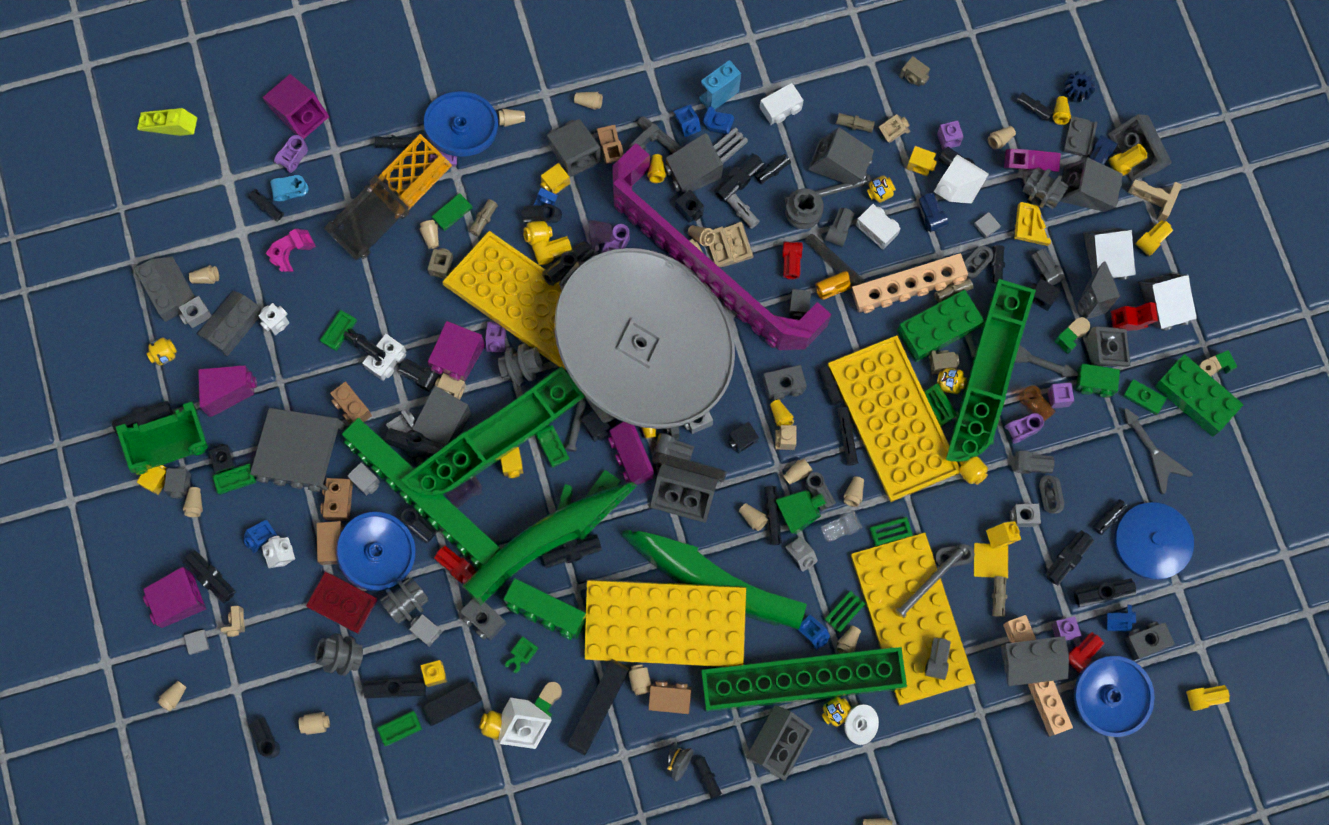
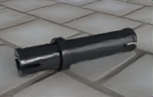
M351 328L347 329L350 333L345 331L344 338L350 341L356 349L363 350L378 362L382 361L381 358H385V351L368 341L363 334H358Z
M848 407L837 409L840 424L838 429L842 435L846 466L857 465L859 462L852 432L854 426L850 420Z
M777 486L764 487L766 498L764 507L767 510L769 544L781 545L779 506L776 501Z

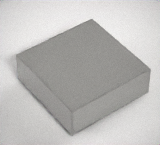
M987 213L974 223V226L985 239L1001 227L990 213Z
M205 630L184 635L189 655L210 649Z

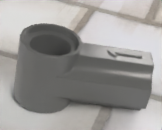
M840 208L833 225L830 226L825 241L843 247L855 213L850 209Z
M1046 248L1037 251L1031 256L1032 261L1040 272V279L1052 286L1065 280L1063 270L1059 265H1055Z
M660 433L653 452L662 457H673L689 463L694 446L677 441L670 435Z
M1029 451L1015 452L1016 473H1053L1054 456L1033 455Z
M818 472L811 473L805 480V487L810 491L812 497L820 493L823 494L827 503L819 507L822 512L835 505L836 502L828 490L822 474ZM816 478L819 481V486H812L810 479Z
M933 638L930 658H928L925 667V676L942 680L946 679L951 641Z

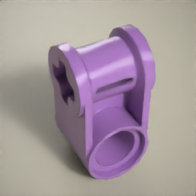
M299 135L291 136L284 147L277 153L274 163L281 164L287 168L288 172L292 173L308 152L304 139ZM297 144H302L300 148L294 149Z
M618 224L613 228L609 239L603 247L602 253L626 248L630 240L629 229L626 225ZM619 232L626 233V236L623 238H619L616 235Z
M1034 413L1022 419L1012 421L1004 427L1008 429L1013 439L1012 443L1015 444L1038 433L1044 425V420L1041 415ZM1029 421H1036L1038 423V427H1032Z

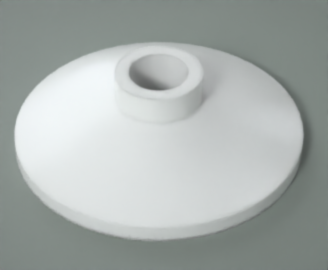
M860 704L853 707L845 720V732L848 739L858 745L870 742L878 730L877 713L869 705Z

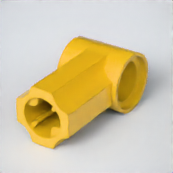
M1137 144L1126 152L1111 157L1108 162L1113 170L1122 173V176L1131 171L1132 167L1147 159V152L1141 144Z
M1161 220L1149 232H1146L1135 245L1147 256H1151L1173 229L1167 221Z
M567 236L550 242L541 241L532 246L539 265L548 264L554 258L560 257L564 252L572 250Z
M1225 685L1186 691L1191 711L1230 702L1229 691Z

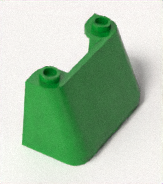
M193 402L183 404L184 410L181 412L178 409L175 410L176 414L140 426L137 423L133 424L134 428H127L126 424L116 427L129 470L132 473L142 475L147 473L149 469L193 454L197 456L205 453L208 445L198 411Z

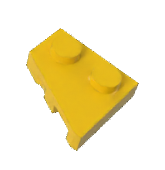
M1020 202L1017 208L1014 239L1049 246L1051 240L1047 238L1044 230L1046 226L1041 218L1039 207Z

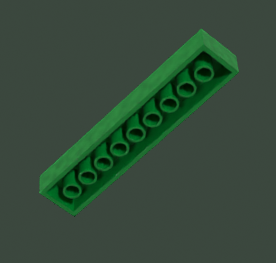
M357 418L342 433L345 438L343 442L347 445L346 447L354 454L358 452L357 455L366 466L372 465L371 468L382 480L386 478L385 481L393 491L397 492L399 490L402 499L409 505L413 503V507L423 518L427 516L430 525L437 531L441 529L445 539L451 544L455 542L460 553L465 557L469 555L471 557L470 560L478 569L500 550L499 546L442 494H421L404 484L401 479L413 471L414 468L360 418Z
M902 647L702 670L707 712L907 688Z

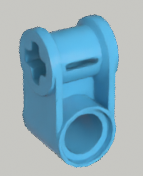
M300 175L276 178L270 181L273 200L277 202L305 196L309 190L308 184Z

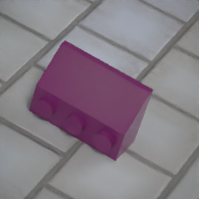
M622 422L610 430L611 437L608 438L611 448H616L618 454L615 457L618 465H623L625 472L622 474L626 483L635 482L639 485L653 479V468L635 426Z

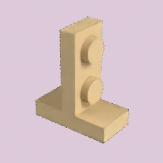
M1134 180L1128 193L1162 207L1157 220L1166 221L1182 184L1174 182L1169 192L1166 193L1163 189L1149 186L1144 181Z

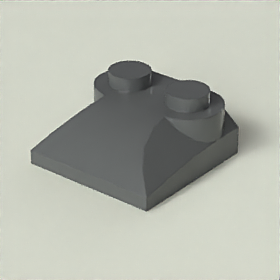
M1091 328L1087 341L1089 359L1092 365L1101 367L1131 366L1126 329Z

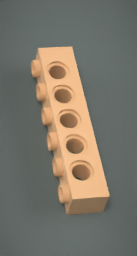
M960 253L853 286L852 295L858 312L869 313L875 310L874 308L882 306V308L892 305V302L900 300V302H904L915 295L924 296L934 289L936 291L943 290L952 283L954 285L962 284L967 279L968 272ZM949 271L951 276L945 277L941 272ZM930 276L933 281L925 282L923 278ZM913 282L915 287L908 288L905 283ZM890 287H894L897 290V292L891 294L887 291V289ZM871 293H877L879 295V298L871 299L869 295Z
M1026 615L1003 624L1010 643L1036 640ZM1054 681L1028 684L1049 737L1072 729L1073 726Z

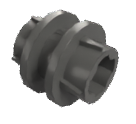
M1038 167L1029 177L1023 187V192L1030 195L1029 201H1032L1034 197L1042 200L1039 207L1043 208L1046 205L1053 209L1068 189V185L1061 181V175L1055 180L1048 176L1051 169L1048 168L1044 171Z
M806 188L798 189L787 200L785 209L787 220L791 225L799 229L812 228L818 224L822 217L824 203L817 192Z
M520 344L518 352L513 347L507 348L505 356L498 358L499 370L505 381L513 380L517 385L523 383L524 376L528 381H533L536 379V373L543 371V360L536 347L529 349L526 344Z
M411 577L404 583L399 579L397 583L400 585V588L394 593L389 588L386 589L388 595L381 599L384 608L398 624L406 618L410 622L412 617L409 613L415 608L420 613L424 610L421 606L429 601L426 594Z
M333 633L327 639L322 638L317 645L315 653L316 664L322 665L326 673H333L336 670L338 675L341 676L347 675L351 670L357 671L363 658L362 645L356 644L352 636H346L342 639V636L337 633Z

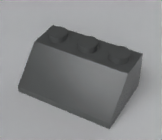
M1138 114L1108 133L1111 140L1118 143L1116 146L1118 154L1126 152L1137 144H1141L1145 148L1147 159L1132 167L1128 173L1132 181L1157 173L1172 163L1148 115Z
M173 257L150 259L134 268L157 312L165 322L180 315L182 312L179 307L196 298Z
M1106 261L1102 262L1092 275L1078 302V311L1086 319L1106 314L1120 297Z
M233 290L198 332V335L228 356L259 319L258 315L261 314V308L245 295Z
M662 464L650 508L706 523L718 479Z
M1065 636L1007 643L1001 646L1008 686L1068 679L1069 654Z
M775 705L746 758L774 776L786 781L814 728L793 712Z

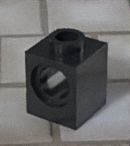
M688 190L675 201V208L689 223L693 220L697 221L703 216L704 205L691 190ZM692 205L695 209L688 210L686 207Z
M1040 279L1038 284L1033 283L1031 289L1036 290L1032 303L1048 311L1061 290Z
M594 410L581 418L582 425L594 442L598 439L601 441L609 435L610 426L607 422H602Z
M750 422L729 433L728 437L732 450L736 449L738 453L751 447L759 440V436Z
M219 444L214 446V449L209 450L216 474L237 468L233 451L228 444ZM222 455H227V459L220 463L219 458Z

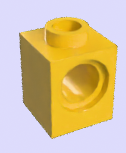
M915 146L906 169L927 176L929 171H933L937 161L934 160L936 153Z
M558 163L541 175L542 183L540 185L543 189L557 194L570 184V177Z
M517 447L501 458L504 477L516 478L523 474L520 450Z
M161 465L149 469L147 473L139 477L137 483L159 495L165 485V470L167 468Z
M1015 521L1002 523L986 530L992 549L1005 547L1021 540L1020 531Z
M441 660L421 665L424 682L427 687L447 682Z

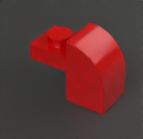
M1153 302L1136 308L1124 306L1111 311L1113 328L1126 329L1127 331L1148 328L1149 324L1158 321L1156 304Z

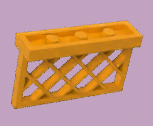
M419 134L368 187L398 217L402 218L448 171L452 164ZM423 141L425 143V151H416L417 145ZM428 154H436L438 156L434 162L428 163ZM416 155H424V163L416 164ZM406 156H412V164L403 165ZM424 167L423 173L420 176H415V168ZM411 168V176L403 177V169ZM394 169H399V177L390 178L391 172ZM411 180L410 186L407 189H402V181ZM398 181V190H390V182ZM386 182L385 191H378L376 189L380 183ZM389 194H397V200L393 204L389 202Z

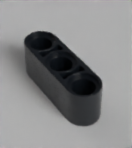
M474 681L426 704L422 707V710L429 725L433 726L475 705L482 700V697Z

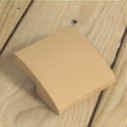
M742 222L726 228L719 227L713 230L715 240L709 247L714 262L718 267L754 258Z

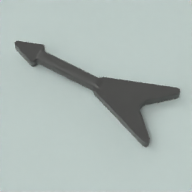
M1019 345L1015 363L1030 362L1061 373L1062 377L1078 376V373L1068 365L1061 366L1033 356L1024 347Z
M1124 409L1127 424L1132 425L1151 453L1161 494L1166 493L1168 475L1170 473L1186 477L1193 475L1163 451L1157 449L1138 422L1139 417L1129 409Z

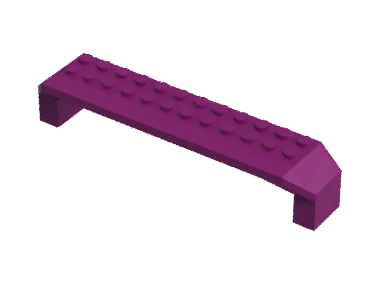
M635 143L613 165L615 209L619 213L627 215L628 220L633 225L637 224L641 228L642 233L648 238H653L655 244L660 249H665L671 258L699 276V280L702 283H706L710 287V291L717 298L724 301L725 307L730 311L734 310L742 322H747L751 325L752 330L757 335H762L770 347H775L778 350L806 349L828 326L832 314L818 302L800 320L771 314L632 191V186L649 170L650 155Z

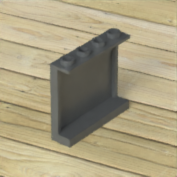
M269 408L250 474L257 478L256 481L268 484V481H272L273 484L278 486L290 484L291 487L296 489L308 487V490L319 492L320 490L327 491L328 488L323 485L337 431H344L346 424L338 418Z

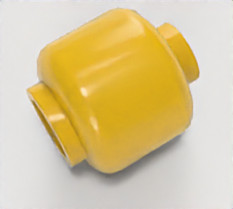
M545 221L529 222L523 230L524 239L531 246L541 241L549 242L550 237H552V228Z
M978 456L960 462L962 465L959 469L960 475L969 484L975 483L978 485L988 476V467Z
M491 710L487 714H483L479 724L482 735L499 740L502 725L501 713Z

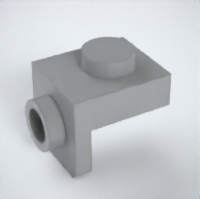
M402 410L400 416L386 424L388 429L392 428L409 434L413 432L416 420L411 412L407 414L405 410Z
M801 536L785 547L787 552L798 563L802 572L811 568L818 561L814 550Z

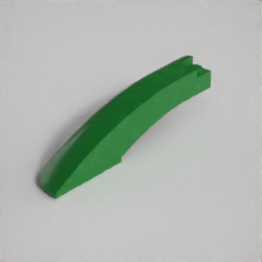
M1002 279L997 280L967 377V384L963 391L946 460L954 462L967 461L971 457H976L983 453L992 442L1006 399L1016 355L1036 292L1035 289Z
M561 366L502 410L467 432L462 433L401 480L410 489L421 494L440 495L447 493L519 447L584 399L585 395Z
M631 482L597 492L547 515L503 546L462 586L481 606L510 577L539 556L576 538L583 540L637 487V484Z
M631 530L623 531L622 537L638 553L678 584L746 587L745 617L775 626L782 624L795 629L800 628L807 606L806 603L768 593L735 578L700 554L696 546L651 533L637 531L632 534L633 531Z

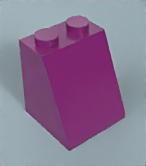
M291 74L262 97L269 108L296 135L301 136L303 139L329 118L316 95Z
M446 321L428 360L431 370L438 374H442V372L448 374V377L455 381L460 379L466 381L485 347L482 335Z
M246 366L199 369L200 408L209 417L254 395V388H257L256 377L252 375V371H249Z
M184 567L143 589L145 593L143 596L144 602L147 607L150 606L152 611L150 614L151 621L154 625L156 624L161 628L206 610L193 573Z

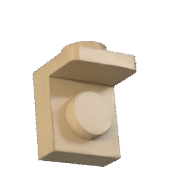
M897 114L879 126L889 143L903 133L908 134L910 132L908 128L910 124L907 119Z
M232 606L231 612L228 614L229 623L232 626L221 628V632L227 634V637L239 636V633L245 632L244 609L240 606Z

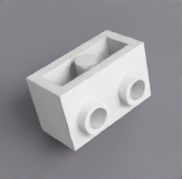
M793 83L763 98L760 101V109L772 125L774 123H781L790 114L795 115L800 112L804 100Z
M874 204L858 218L856 226L883 250L899 234L901 229L894 219L888 218L884 210L876 207Z
M387 334L376 345L385 351V358H381L382 361L378 362L368 355L362 363L366 370L382 381L393 374L396 364L401 363L406 356L405 347Z

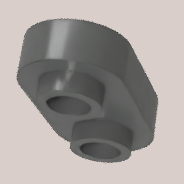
M656 124L651 125L631 143L628 149L637 143L645 150L647 143L655 141L660 136V128Z
M978 247L964 262L966 269H973L972 273L967 270V278H976L991 262L993 252L989 247ZM983 255L985 259L983 260L979 256Z
M1044 476L1040 481L1044 509L1048 513L1058 514L1064 508L1060 481L1056 476Z
M962 544L968 550L967 557H960L951 567L969 564L974 559L973 548ZM957 546L940 549L935 555L936 564L940 567L944 563L941 557L946 556L949 558L957 550Z

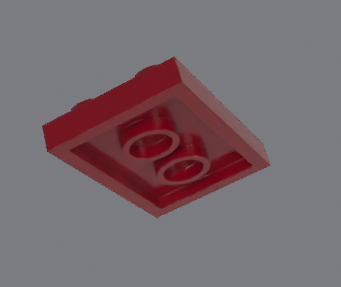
M325 572L306 607L359 634L378 599Z

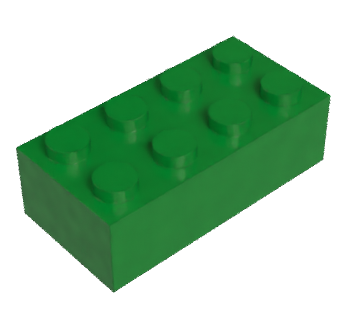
M963 290L901 323L897 332L915 362H918L929 356L931 351L937 352L980 329L984 319L966 290Z
M1185 354L1177 360L1154 386L1212 437L1219 433L1244 405Z
M515 578L504 598L509 611L517 615L521 612L526 616L527 620L533 623L539 621L549 631L558 630L561 636L568 640L572 638L577 640L586 622L587 615L585 612Z

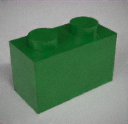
M1081 364L1078 368L1076 391H1081L1085 395L1100 394L1101 397L1105 398L1112 397L1118 392L1120 369Z

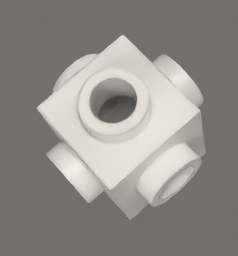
M273 303L270 306L264 307L260 312L261 314L258 315L262 320L260 325L267 332L271 330L274 335L284 330L289 324L286 318V311L281 306L277 308Z
M280 536L269 538V542L262 546L268 568L282 567L295 560L293 548L288 537L280 538Z

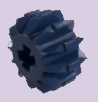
M1079 71L1075 72V74L1071 73L1064 82V92L1068 93L1067 98L1073 97V102L1078 99L1081 103L1085 99L1089 100L1095 92V81H1091L1092 75L1087 77L1086 71L1082 74Z

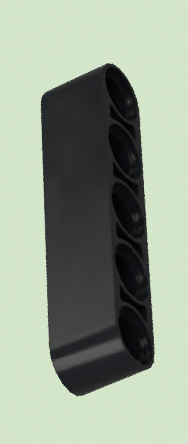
M614 659L611 660L567 747L584 756L586 755L630 667Z

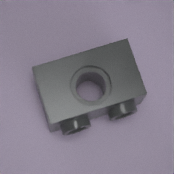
M801 365L764 373L763 375L768 400H782L788 395L793 397L803 394L807 387ZM787 381L790 386L784 388L780 385V382Z
M472 599L460 611L463 615L461 619L469 627L473 624L478 629L476 633L483 640L488 638L491 641L507 624L485 602L480 606ZM486 615L487 621L484 624L477 623L478 616Z
M1156 621L1146 625L1147 630L1140 631L1138 628L1129 632V637L1124 640L1134 661L1175 645L1165 622L1158 624ZM1146 635H1148V636H1150V637L1152 638V644H1151V645H1149V644L1146 643V641H1145V636H1146Z

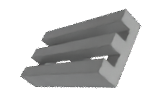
M736 127L714 145L717 151L736 135L717 152L718 156H721L739 139L741 141L721 158L722 163L726 162L748 143V139L744 138L743 134L739 133Z

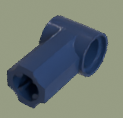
M1101 135L1089 158L1104 165L1118 143Z
M929 193L919 198L918 201L925 215V224L928 231L931 233L948 227V218L945 212L941 211L934 193Z

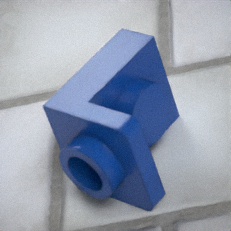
M691 105L674 111V116L682 128L684 137L701 131L699 118Z
M709 106L708 111L704 114L703 121L709 131L729 134L735 118L732 114L716 112L713 107Z
M540 188L533 206L554 205L558 195Z
M265 520L247 529L243 540L245 546L255 553L260 546L269 542V538L275 537L277 534L269 522Z
M1127 604V613H1107V631H1132V623H1136V612H1132V604Z
M811 615L797 629L799 633L812 643L816 650L824 646L830 638L827 629Z

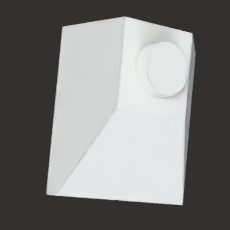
M956 155L934 192L949 202L972 203L989 174L961 156Z
M510 698L502 712L499 744L536 749L552 719L530 701Z

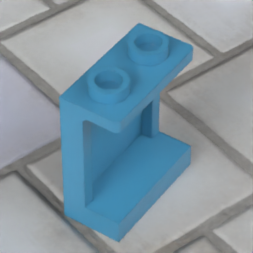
M730 60L701 81V84L707 91L699 97V100L707 109L709 106L717 109L739 93L741 72Z

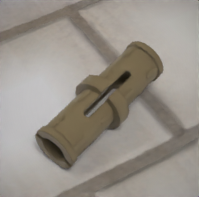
M839 113L836 124L851 127L852 130L859 129L872 133L875 121L865 120L857 115L854 117Z
M490 199L487 200L481 212L477 213V218L469 232L475 236H480L485 225L491 221V215L498 207L496 202Z
M967 278L962 284H949L947 288L934 293L936 301L940 303L963 290L973 289L972 281Z
M994 576V591L991 597L993 598L992 616L1005 617V602L1008 596L1006 595L1007 577Z

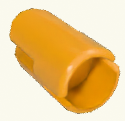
M844 271L817 282L815 286H818L816 291L819 297L825 300L851 289L849 273Z

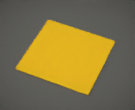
M974 543V577L994 578V576H1002L1008 578V545L992 549L991 544Z

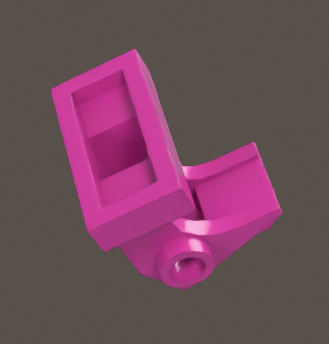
M294 229L290 231L289 235L274 242L266 252L270 257V262L280 266L279 270L281 272L294 271L289 262L291 250L294 248L311 250L316 247L308 230Z

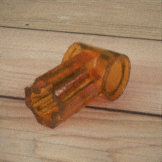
M1028 386L1020 393L1021 403L1028 406L1033 413L1041 415L1044 421L1056 412L1043 398L1037 386ZM1027 392H1031L1033 394V400L1027 397Z

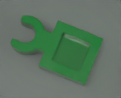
M522 636L511 651V654L515 657L509 659L505 666L508 668L510 664L515 663L516 669L513 672L517 674L521 669L520 664L524 662L527 665L539 648Z

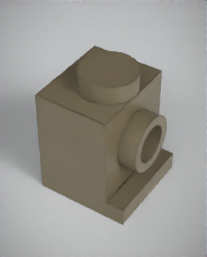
M912 56L902 68L899 77L901 79L906 77L908 82L918 87L920 85L924 86L930 78L928 76L930 68Z
M439 248V250L433 249L428 267L430 276L446 279L449 275L453 261V255L449 250Z
M948 350L940 351L938 354H936V351H931L929 361L932 374H939L940 371L946 368L956 369L957 365H959L958 354Z

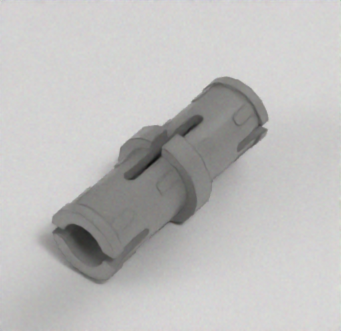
M733 194L728 198L727 202L737 212L736 215L739 218L741 217L751 229L760 222L749 210L750 207L745 205L737 194Z

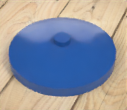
M450 92L436 98L428 106L424 115V131L429 142L439 151L452 156H472L486 150L493 143L498 132V117L493 106L481 96L470 92Z
M1155 502L1137 505L1124 514L1116 527L1114 542L1118 557L1129 571L1141 578L1148 580L1170 578L1182 571L1192 557L1194 537L1191 527L1182 514L1168 505Z
M368 512L355 517L343 528L337 540L336 558L342 573L354 585L366 590L381 591L394 587L398 584L397 581L399 579L402 581L409 574L415 560V543L409 529L396 517L382 512Z
M1120 656L1098 658L1081 671L1075 683L1074 702L1076 710L1082 721L1099 734L1111 737L1130 735L1144 726L1153 711L1155 696L1152 682L1145 670L1128 658Z

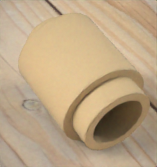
M643 665L631 667L632 671H629L628 675L632 691L635 692V695L649 693L651 681L647 667L643 668Z
M324 712L306 714L304 717L299 718L301 734L323 733L330 727L329 716H325Z

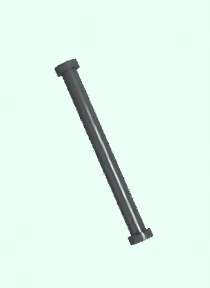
M868 174L863 182H859L854 186L843 183L815 192L824 197L863 185L869 186V182L872 179ZM789 197L784 198L785 205L787 204V200Z
M586 398L578 402L569 442L565 446L567 451L576 452L577 450L575 446L587 401Z
M959 544L957 550L900 608L898 607L895 610L900 617L905 618L907 616L906 613L963 554L966 555L968 550L962 544Z

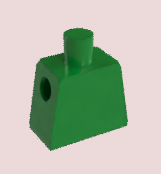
M809 491L799 492L776 500L792 534H798L820 518L821 514L818 508L827 503L822 493L812 497Z

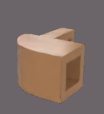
M611 125L598 128L597 133L605 164L617 162L624 153L621 141L618 139L616 126Z

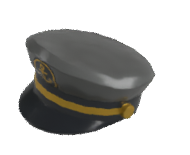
M676 742L672 743L668 755L667 776L673 778L675 782L679 781L685 774L694 752L692 748L683 750L678 747Z

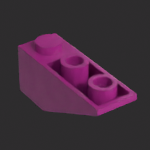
M1006 149L1004 168L1035 170L1039 167L1044 171L1049 168L1051 171L1059 172L1061 153Z

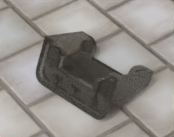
M381 173L376 174L370 180V184L366 185L365 189L332 222L330 221L324 227L355 260L360 258L364 260L371 253L369 249L399 218L403 220L410 213L408 210L410 206Z

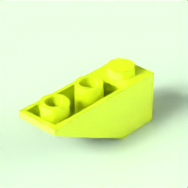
M183 108L141 112L137 130L178 136L193 135L197 117Z

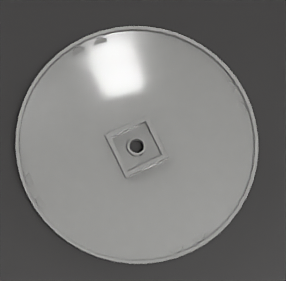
M623 248L594 256L583 263L571 275L558 298L554 323L556 343L563 364L571 379L590 401L609 415L626 423L645 428L662 429L682 426L700 418L715 406L725 393L732 377L735 361V345L729 319L718 298L710 291V287L706 283H702L699 280V276L691 269L661 253L638 248ZM636 340L642 341L644 347H639Z

